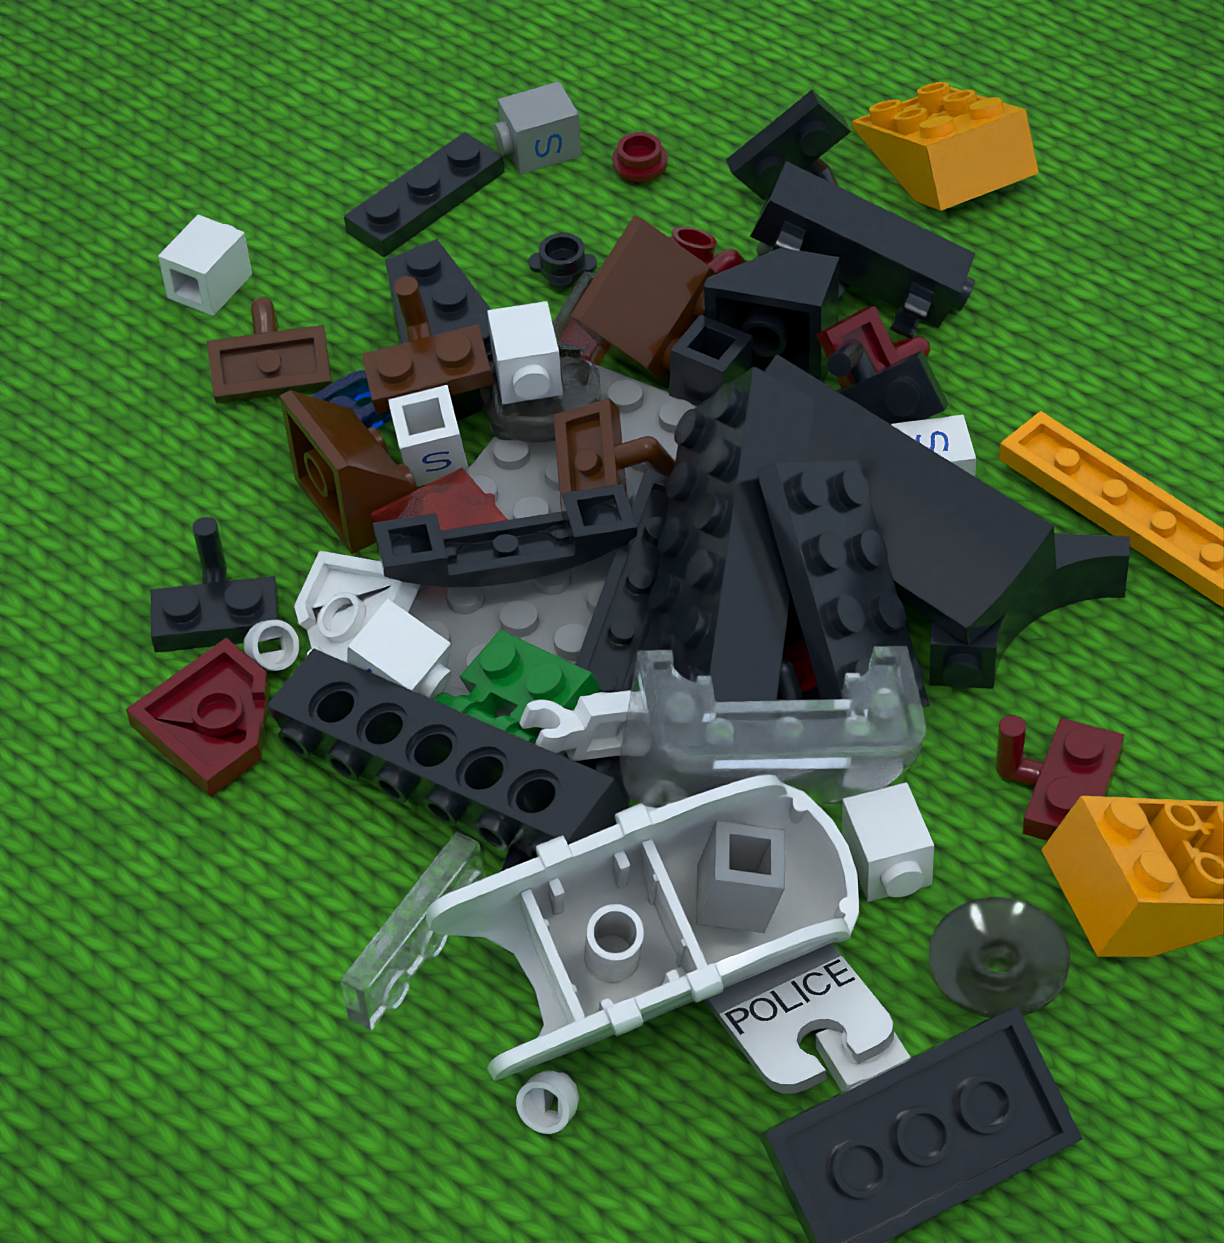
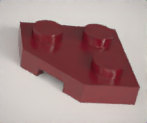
M225 638L129 706L126 712L130 726L211 797L262 758L268 710L266 705L268 704L270 693L267 672L230 640Z

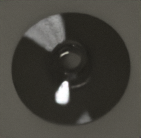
M990 897L960 905L940 921L930 940L929 967L940 991L960 1008L973 1014L990 1018L1008 1008L1018 1006L1022 1015L1025 1016L1047 1006L1061 992L1069 974L1070 950L1061 928L1049 915L1039 908L1016 899ZM992 967H1002L1007 972H994L989 969Z

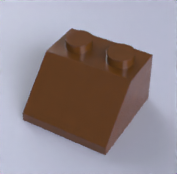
M634 215L570 317L613 359L668 388L670 382V350L700 314L705 316L704 284L708 277L716 275V273L710 266L651 224Z
M291 390L279 395L295 480L351 554L376 543L373 523L415 516L412 498L418 495V489L413 475L404 463L396 465L390 458L385 441L374 426L367 429L355 412L348 407Z

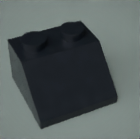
M779 248L708 277L704 284L705 316L753 336L751 368L754 366L765 372L776 354L824 383L829 371L827 367L828 359L816 334L839 321V257Z

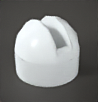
M262 621L255 624L245 636L244 652L265 671L283 670L289 667L297 658L299 639L292 626L284 621ZM280 638L281 650L259 653L258 642Z
M544 1070L532 1076L520 1089L516 1099V1107L519 1116L527 1126L539 1133L552 1134L562 1130L575 1115L580 1097L576 1084L567 1074ZM554 1095L558 1098V1111L549 1110Z

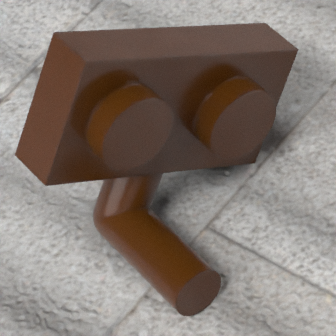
M410 276L399 278L394 284V290L409 342L362 354L376 414L391 411L388 399L448 385L450 396L494 385L479 324L432 336L417 280Z
M258 297L251 304L253 335L207 341L212 387L216 404L281 395L290 390L304 392L333 388L324 325L278 331L279 324L274 305L266 297Z
M610 398L553 415L561 512V493L624 484L627 494L625 468L645 463L650 470L670 477L674 470V458L654 437L645 436L628 442H622L620 410Z

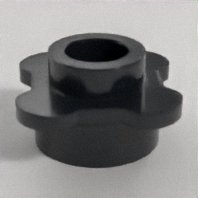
M557 233L548 236L541 242L539 253H534L529 258V268L532 272L542 273L547 277L552 288L565 289L576 282L580 275L593 273L597 268V259L592 254H585L584 243L579 237L569 233Z

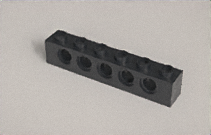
M315 648L312 649L266 705L281 729L278 733L279 739L296 755L308 759L313 754L326 760L334 770L347 779L355 781L361 776L374 782L383 793L397 802L405 803L408 799L424 805L441 822L450 826H455L458 822L475 829L491 845L502 850L507 849L511 845L526 852L531 859L538 857L536 852L537 845L562 835L568 845L616 825L615 814L629 808L614 778Z

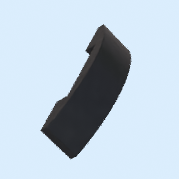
M624 484L561 493L562 512L448 530H440L437 514L433 513L373 523V529L384 577L425 586L467 588L522 582L580 566L621 547L637 537V525Z

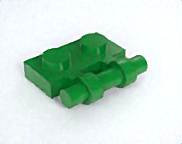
M499 630L459 676L470 694L455 697L447 692H442L435 697L434 701L535 744L538 738L535 735L541 728L522 729L519 723L528 703L535 700H549L565 709L574 710L580 696L598 693L601 687L592 672L505 631ZM500 708L511 713L509 716H494Z

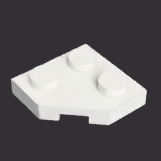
M319 551L294 607L299 625L307 630L312 649L315 648L347 662L348 645L384 602L389 599L406 612H409L420 585L384 577L381 561Z

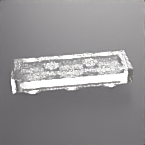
M456 832L340 981L348 1019L372 1030L387 1010L392 1011L401 1004L409 989L411 978L426 959H434L440 953L448 935L437 934L429 930L426 920L427 909L438 898L486 878L483 871L480 842Z

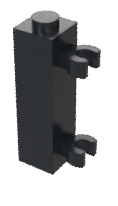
M787 161L766 197L750 237L770 246V252L779 248L839 257V280L898 308L890 330L907 338L914 336L920 320L939 328L951 308L960 312L966 304L975 284V280L967 276L975 256L974 252Z

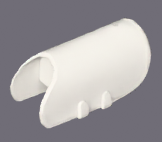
M759 775L736 781L648 812L645 806L640 803L616 813L615 819L617 824L569 845L563 835L537 845L536 852L538 857L450 892L435 900L428 907L426 914L430 931L432 930L441 935L484 937L514 953L536 992L544 1023L538 1038L495 1057L487 1067L492 1079L496 1081L524 1071L614 1034L617 1037L643 1026V1022L690 1002L695 1001L697 1003L722 993L726 987L828 944L849 940L859 916L858 875L849 846L834 821L804 791L783 784L776 775ZM716 820L785 830V890L765 933L696 924L697 865Z

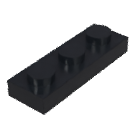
M464 132L344 215L346 233L385 258L505 173L503 156Z

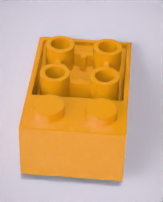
M936 82L925 85L917 90V97L903 102L900 100H887L874 104L869 108L870 114L851 121L856 133L914 201L940 211L1039 174L1026 109L1004 103L998 97L987 98L977 95L974 90H960L950 87L948 82Z
M1080 796L1041 849L1097 957H1154L1224 935V802Z

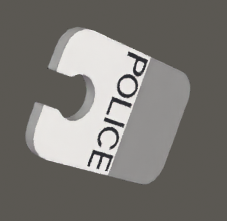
M832 943L726 987L722 993L704 1000L763 1081L772 1090L783 1094H795L805 1091L827 1080L826 1070L818 1059L813 1055L805 1053L799 1047L802 1038L811 1031L820 1028H831L843 1033L845 1030L847 1047L858 1064L882 1053L889 1048L894 1040V1026L889 1013Z

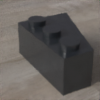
M438 239L385 259L392 311L399 344L409 341L395 294L394 284L399 278L405 276L413 277L418 282L432 336L475 324L480 326L494 385L450 396L456 420L459 421L501 403L502 399L491 350L487 310H491V308Z

